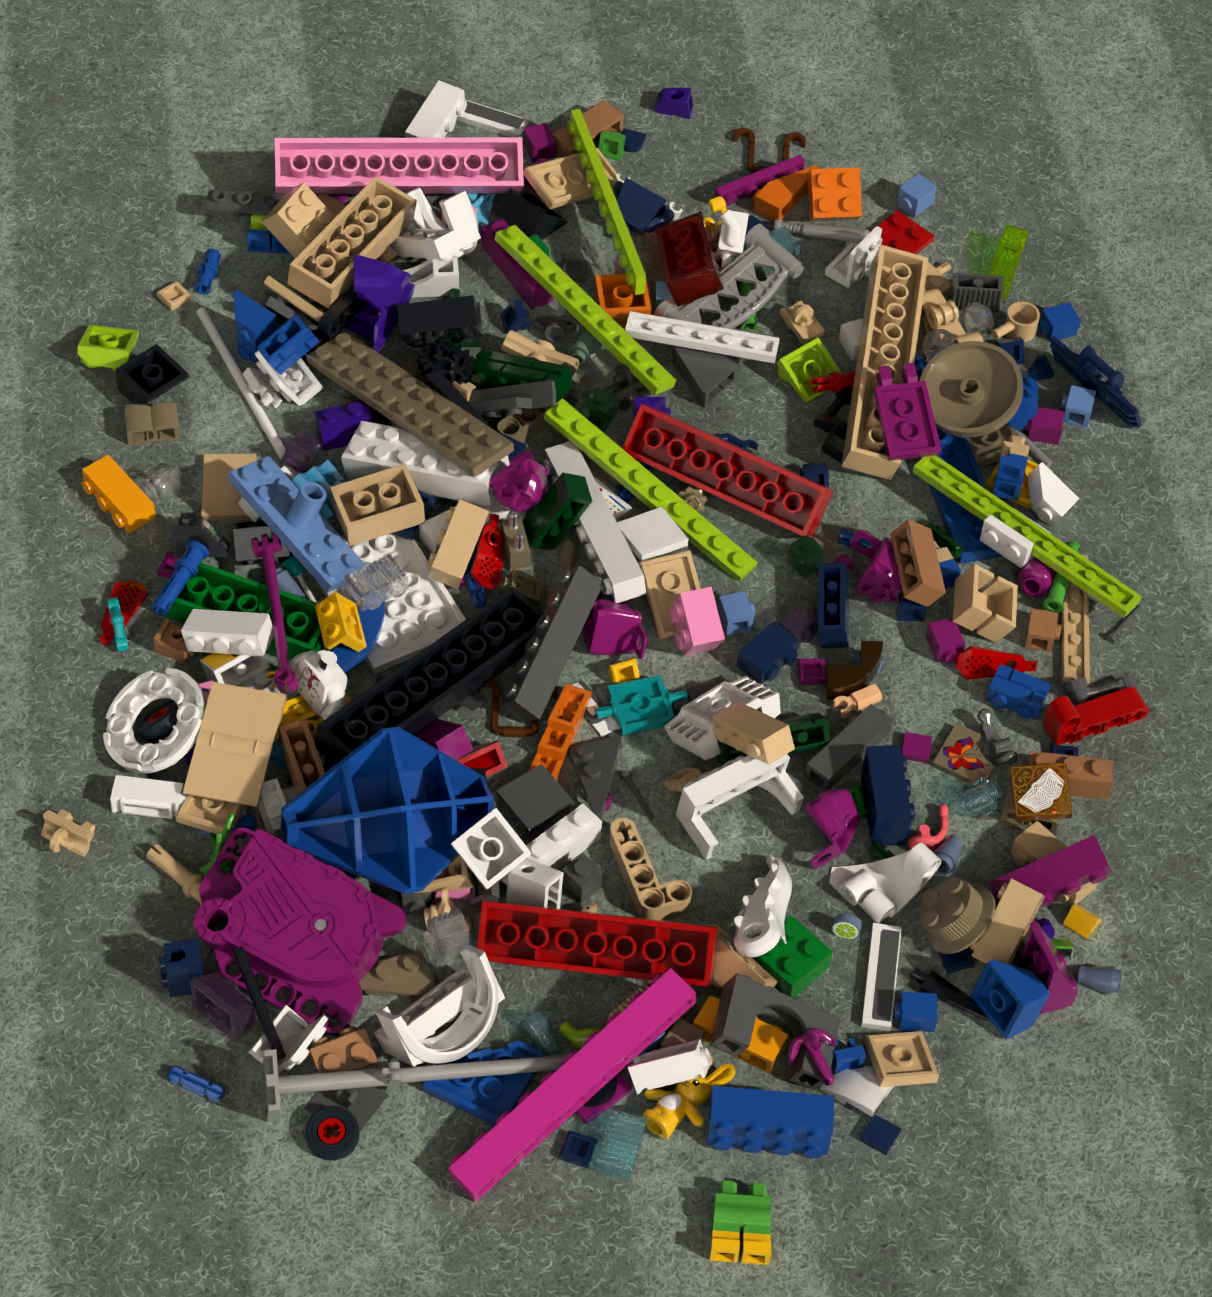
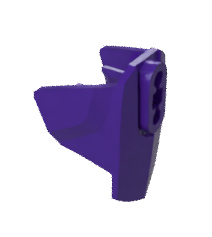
M355 255L353 260L354 291L357 293V298L369 303L346 327L374 343V350L378 352L398 322L397 305L410 303L415 284L409 283L411 275L408 272L402 271L392 264Z

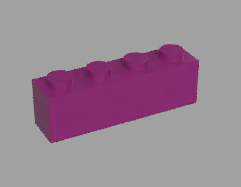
M501 219L482 227L483 249L531 310H535L553 302V296L494 240L496 232L510 227L506 221Z
M1093 835L992 880L989 884L998 904L1001 899L997 898V895L1004 882L1009 884L1012 878L1043 894L1045 898L1040 907H1045L1055 901L1054 898L1062 894L1066 896L1078 892L1081 889L1080 886L1091 882L1095 884L1105 880L1107 874L1111 873L1112 870L1099 841Z

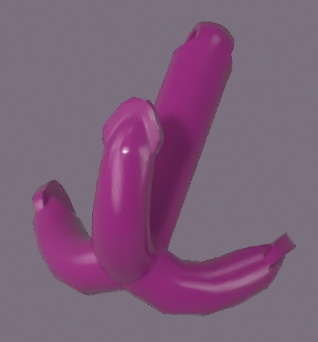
M806 1029L802 1034L797 1035L790 1044L788 1052L790 1066L795 1065L800 1046L805 1044L823 1083L830 1086L835 1080L820 1050V1040L833 1047L836 1046L837 1042L830 1034L821 1029Z

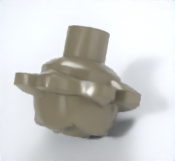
M687 486L685 491L678 492V496L697 512H704V504L707 501V497L702 495V489H693Z

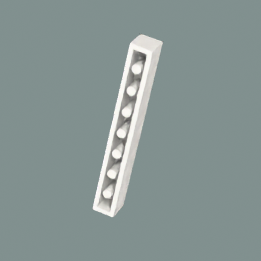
M571 441L545 449L547 460L543 461V465L549 470L547 475H552V485L562 472L586 478L592 503L574 525H577L576 531L580 542L586 543L585 550L589 560L594 559L595 561L593 565L597 576L603 577L602 582L604 583L603 587L606 594H611L615 603L646 594L644 574L579 448Z

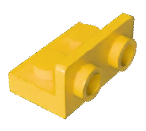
M334 592L316 604L315 609L325 648L331 650L342 643L344 646L360 652L367 647L356 603Z

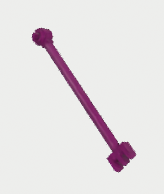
M272 533L273 542H270L268 535L262 537L263 545H260L258 539L252 540V547L256 558L263 556L279 666L275 674L274 684L280 693L287 694L283 681L285 680L291 693L296 690L299 681L295 673L290 670L274 553L281 551L282 545L277 535Z

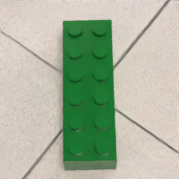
M200 563L196 576L189 578L170 607L167 615L164 616L185 624L193 609L266 613L269 614L272 623L267 585L204 563ZM279 590L289 661L300 653L323 650L325 646L315 609L318 603ZM273 638L266 653L277 656L275 638Z

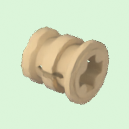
M948 300L945 304H936L935 308L932 305L927 306L926 317L931 328L937 330L940 325H948L950 321L952 323L957 322L959 312L955 303L952 300Z

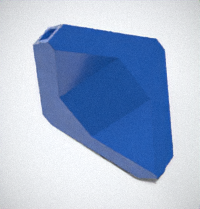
M400 727L384 728L281 808V832L285 844L312 855L320 862L404 894L423 891L459 855L451 843L492 811L494 798L492 792L489 791L484 776Z

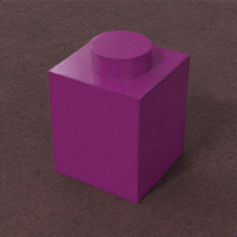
M547 123L523 128V144L532 162L540 158L551 159L556 157V140Z
M1038 407V413L1031 420H1028V424L1024 427V431H1028V439L1035 442L1058 445L1062 432L1064 411Z
M953 618L928 624L926 640L936 662H955L957 653L964 650L965 641L957 623L953 622Z

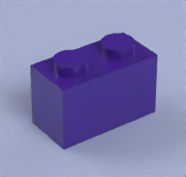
M363 401L314 411L316 433L323 451L348 446L361 421L372 423L370 411L367 404Z

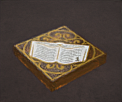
M1066 763L1010 766L1009 774L1015 822L1072 818Z

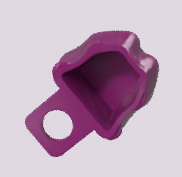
M526 450L513 458L508 467L494 475L489 481V486L494 491L496 499L501 505L516 512L526 511L544 499L549 487L547 482L549 470L547 467H543L536 462L532 453Z
M858 530L850 546L872 560L856 587V593L869 596L873 602H893L899 600L903 590L892 540L885 537L881 541L863 530ZM860 538L868 539L872 543V548L865 549L861 547L858 540Z
M604 599L596 600L583 626L584 643L588 644V652L597 655L632 654L635 651L638 659H643L647 635L641 625L642 615L639 611H633L625 604H618ZM640 636H641V638H642L641 649H639V638H640Z
M847 789L825 791L816 800L807 803L805 806L811 821L830 844L810 860L814 870L846 851L860 822L856 804ZM829 853L824 860L818 862L822 856Z

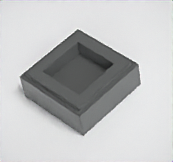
M564 258L562 270L574 282L585 283L588 261Z

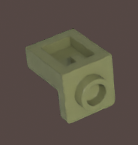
M514 568L507 577L503 576L498 585V591L501 592V595L513 586L536 606L540 600L543 581Z

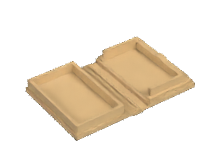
M212 682L183 794L258 807L273 742L276 741L282 719L286 695Z

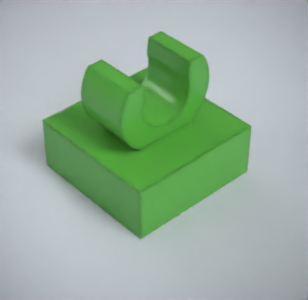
M602 130L598 149L605 158L621 161L626 135H622L620 132Z

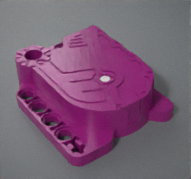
M238 828L231 833L199 888L202 905L197 909L194 917V928L205 946L215 953L219 971L226 981L248 992L241 972L235 976L226 974L228 963L236 961L232 950L243 946L254 975L261 974L266 977V984L260 989L264 1001L279 1009L287 1005L308 1024L321 1017L324 1008H327L324 1011L326 1016L335 1019L338 1015L341 1022L340 1026L334 1025L332 1029L328 1021L324 1024V1027L327 1029L325 1033L332 1036H338L340 1031L350 1026L362 1005L363 992L359 980L376 963L382 949L383 939L403 932L407 925V917L403 909L368 891L362 883L359 884L356 880L347 876L345 872L316 860L312 855L283 843L281 839L261 829L254 832L247 828ZM247 836L248 845H242L239 849L237 840L244 839ZM238 849H239L238 853H239V855H240V858H238V857L235 855ZM226 860L236 862L234 870L230 874L221 872L220 867ZM228 921L227 926L223 930L213 931L217 923ZM281 988H289L292 991L289 1001L284 1003L278 1002L276 1000L277 991ZM307 1001H313L317 1004V1010L311 1016H305L301 1013V1007Z

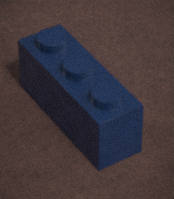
M846 563L819 564L818 632L821 648L824 649L849 647V579Z

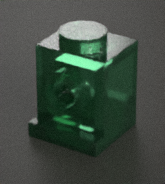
M805 535L790 544L788 563L806 579L819 570V564H823L824 551L814 538Z

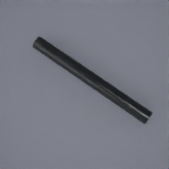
M244 947L235 948L232 950L270 1049H276L277 1060H281L286 1057V1054Z

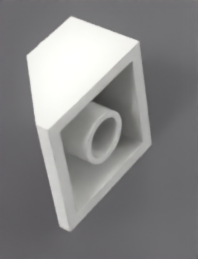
M497 808L485 815L451 843L452 847L486 890L532 854Z

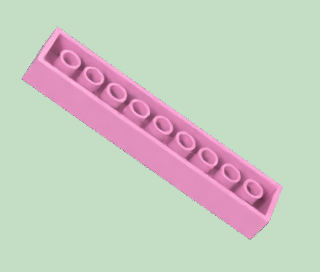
M522 137L274 139L275 194H286L289 190L303 182L314 194H359L375 176L404 193L415 188H421L423 194L459 193L463 189H465L466 193H507L510 188L522 192L524 186Z

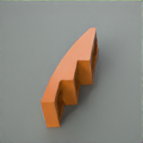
M565 684L548 719L547 728L538 744L537 754L528 771L543 764L555 780H557L569 748L582 722L591 698V691Z

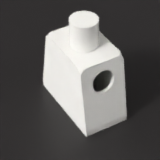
M525 859L499 880L507 885V903L560 909L564 873L530 859Z

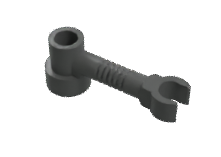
M1135 676L1093 687H1088L1086 677L1064 683L1067 693L1071 695L1074 706L1085 703L1090 698L1137 686Z

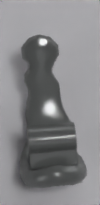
M989 709L980 710L977 717L981 721V730L984 733L985 744L989 749L990 760L997 765L1017 759L1018 754L1013 751L1010 738L1002 739L998 735L996 727L991 723L992 712Z

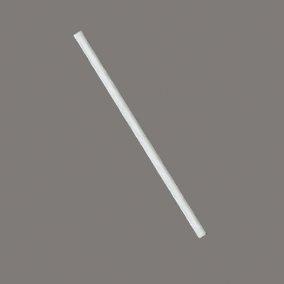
M204 307L199 308L196 311L198 317L283 466H286L296 477L299 474L297 467L254 392L248 388V382L242 375L243 373L207 310Z

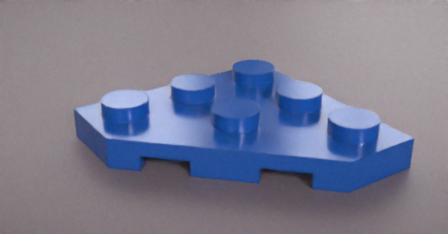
M521 1041L507 1043V1047L495 1050L490 1048L467 1054L465 1058L436 1065L543 1057L545 1053ZM537 1072L425 1081L423 1091L496 1126L495 1122L500 1115L506 1111L511 1112L516 1108L519 1099L524 1095Z

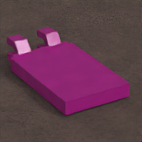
M907 363L903 365L904 370L901 371L903 383L901 384L892 383L889 366L878 367L879 373L876 374L878 386L874 388L873 392L888 460L894 461L940 455L941 446L926 381H918L915 364Z

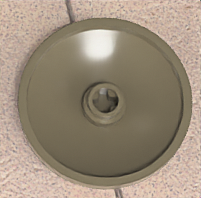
M967 341L943 349L928 362L920 377V381H926L936 427L953 436L978 437L998 430L1015 415L1023 398V380L1016 361L1002 348L987 342Z

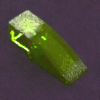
M1007 224L988 274L1003 276L1002 299L1007 300L1018 271L1030 232Z

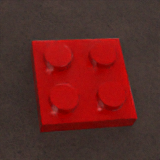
M898 210L878 225V227L882 228L881 245L913 254H918L933 242L935 235Z

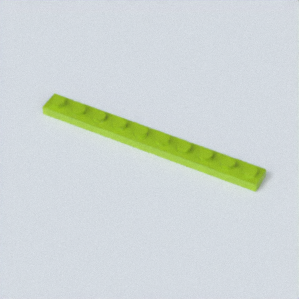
M571 110L570 120L567 121L568 133L573 135L575 151L580 152L581 166L586 168L587 182L593 186L594 200L599 201L600 215L606 219L607 233L612 234L614 251L619 252V263L621 268L626 270L628 286L632 285L635 295L644 294L646 274L581 110Z
M516 225L496 232L494 240L655 396L674 387L676 379Z
M563 398L556 403V406L551 407L545 412L544 420L651 510L662 507L688 537V541L727 574L740 582L757 566L758 562Z
M938 456L923 457L914 465L913 473L982 521L991 514L1033 542L1031 554L1123 618L1140 603L1141 595Z

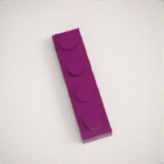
M798 155L717 187L713 198L722 197L725 200L726 206H730L745 196L747 198L753 197L756 191L762 189L768 182L803 170L805 160L802 155Z

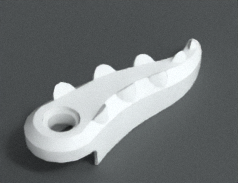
M772 855L766 858V864L769 867L767 876L755 879L756 891L753 895H745L743 897L744 911L741 916L734 917L736 926L734 945L737 951L744 957H757L767 953L775 947L779 939L786 944L784 920L791 896L792 880L783 862Z

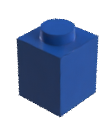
M1070 302L1043 309L1038 328L1040 333L1046 335L1051 342L1050 338L1052 336L1059 340L1077 335L1080 318Z
M902 991L899 1003H894L893 1019L899 1020V1030L934 1032L938 1020L937 994Z

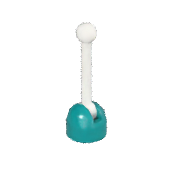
M295 556L286 559L282 563V569L288 570L294 579H298L308 599L316 602L302 577L305 567Z

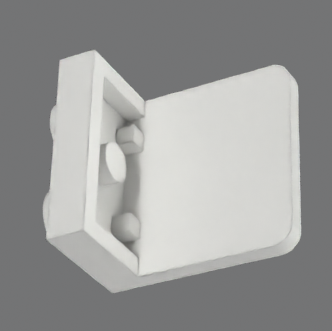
M876 226L860 243H850L826 267L825 275L848 289L856 281L860 282L865 272L871 267L872 260L882 243V228Z
M259 350L254 353L259 360L256 365L265 375H268L271 385L278 392L280 391L289 403L293 400L300 406L324 388L302 358L280 375Z
M991 514L984 520L980 536L981 542L1020 568H1023L1034 557L1031 554L1033 542Z
M287 1005L280 1010L273 1019V1023L286 1057L277 1060L278 1073L284 1069L288 1072L295 1064L299 1065L310 1052L307 1047L313 1041L317 1042L327 1030L324 1027L328 1020L325 1015L308 1024ZM264 1032L249 1050V1053L262 1064L264 1050H271Z

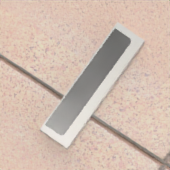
M465 100L467 101V106L462 115L459 114L456 119L457 121L511 138L523 137V128L528 127L530 121L529 119Z
M873 923L861 1027L891 1031L902 927Z

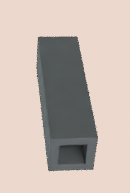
M870 704L807 763L805 778L823 792L830 790L864 758L866 746H877L889 735L892 719L884 711Z

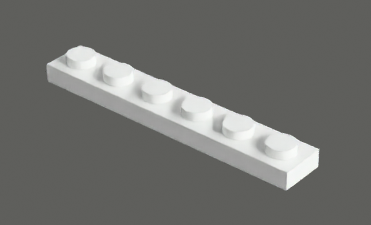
M632 311L629 313L625 331L632 338L769 363H775L780 340L777 337Z

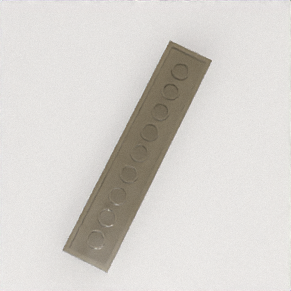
M347 331L342 332L306 355L309 365L473 477H476L514 451L513 442Z

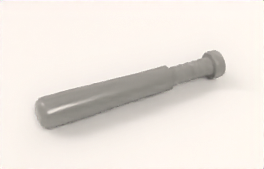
M776 219L773 226V231L776 234L792 232L808 237L860 243L870 233L869 230L862 228L809 223L802 225L786 223L781 219Z

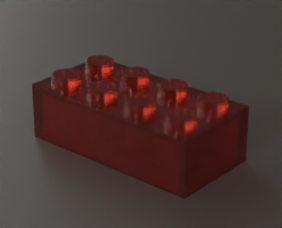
M701 211L655 229L666 283L677 307L691 304L697 299L714 295L724 289L712 234Z

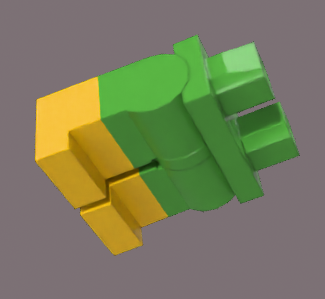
M721 1181L719 1191L716 1193L714 1200L710 1261L737 1262L740 1250L739 1237L740 1232H742L741 1263L769 1265L771 1258V1197H767L765 1183L749 1184L748 1195L737 1194L736 1182Z

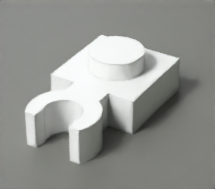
M248 367L242 374L248 382V388L255 394H260V399L265 406L272 403L274 408H277L282 402V398L275 392L276 389L269 382L270 378L268 375H265L259 369Z

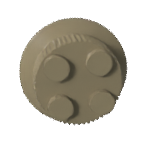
M954 877L941 882L935 888H931L924 893L919 917L922 926L928 930L927 940L930 946L939 953L953 954L968 948L984 934L994 916L995 899L986 887L978 884L970 885L965 880Z

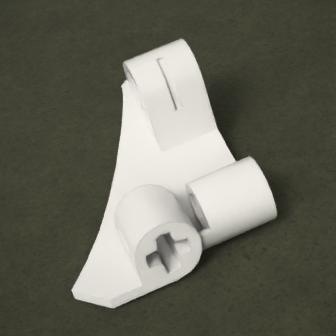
M919 843L911 850L887 859L860 865L832 867L829 883L852 906H860L876 923L882 924L881 921L888 916L890 918L916 896L937 871L942 861L924 843Z

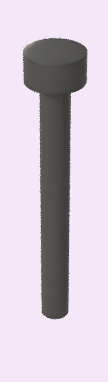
M1137 605L1112 633L1106 634L1104 639L1113 644L1116 641L1117 634L1138 613L1141 606Z
M629 771L621 773L619 777L622 782L626 781L650 820L655 819V816L630 779L632 777Z

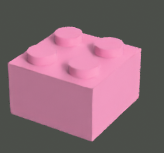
M712 587L680 593L671 603V608L668 609L669 619L676 626V646L678 650H682L684 656L715 650L725 640Z

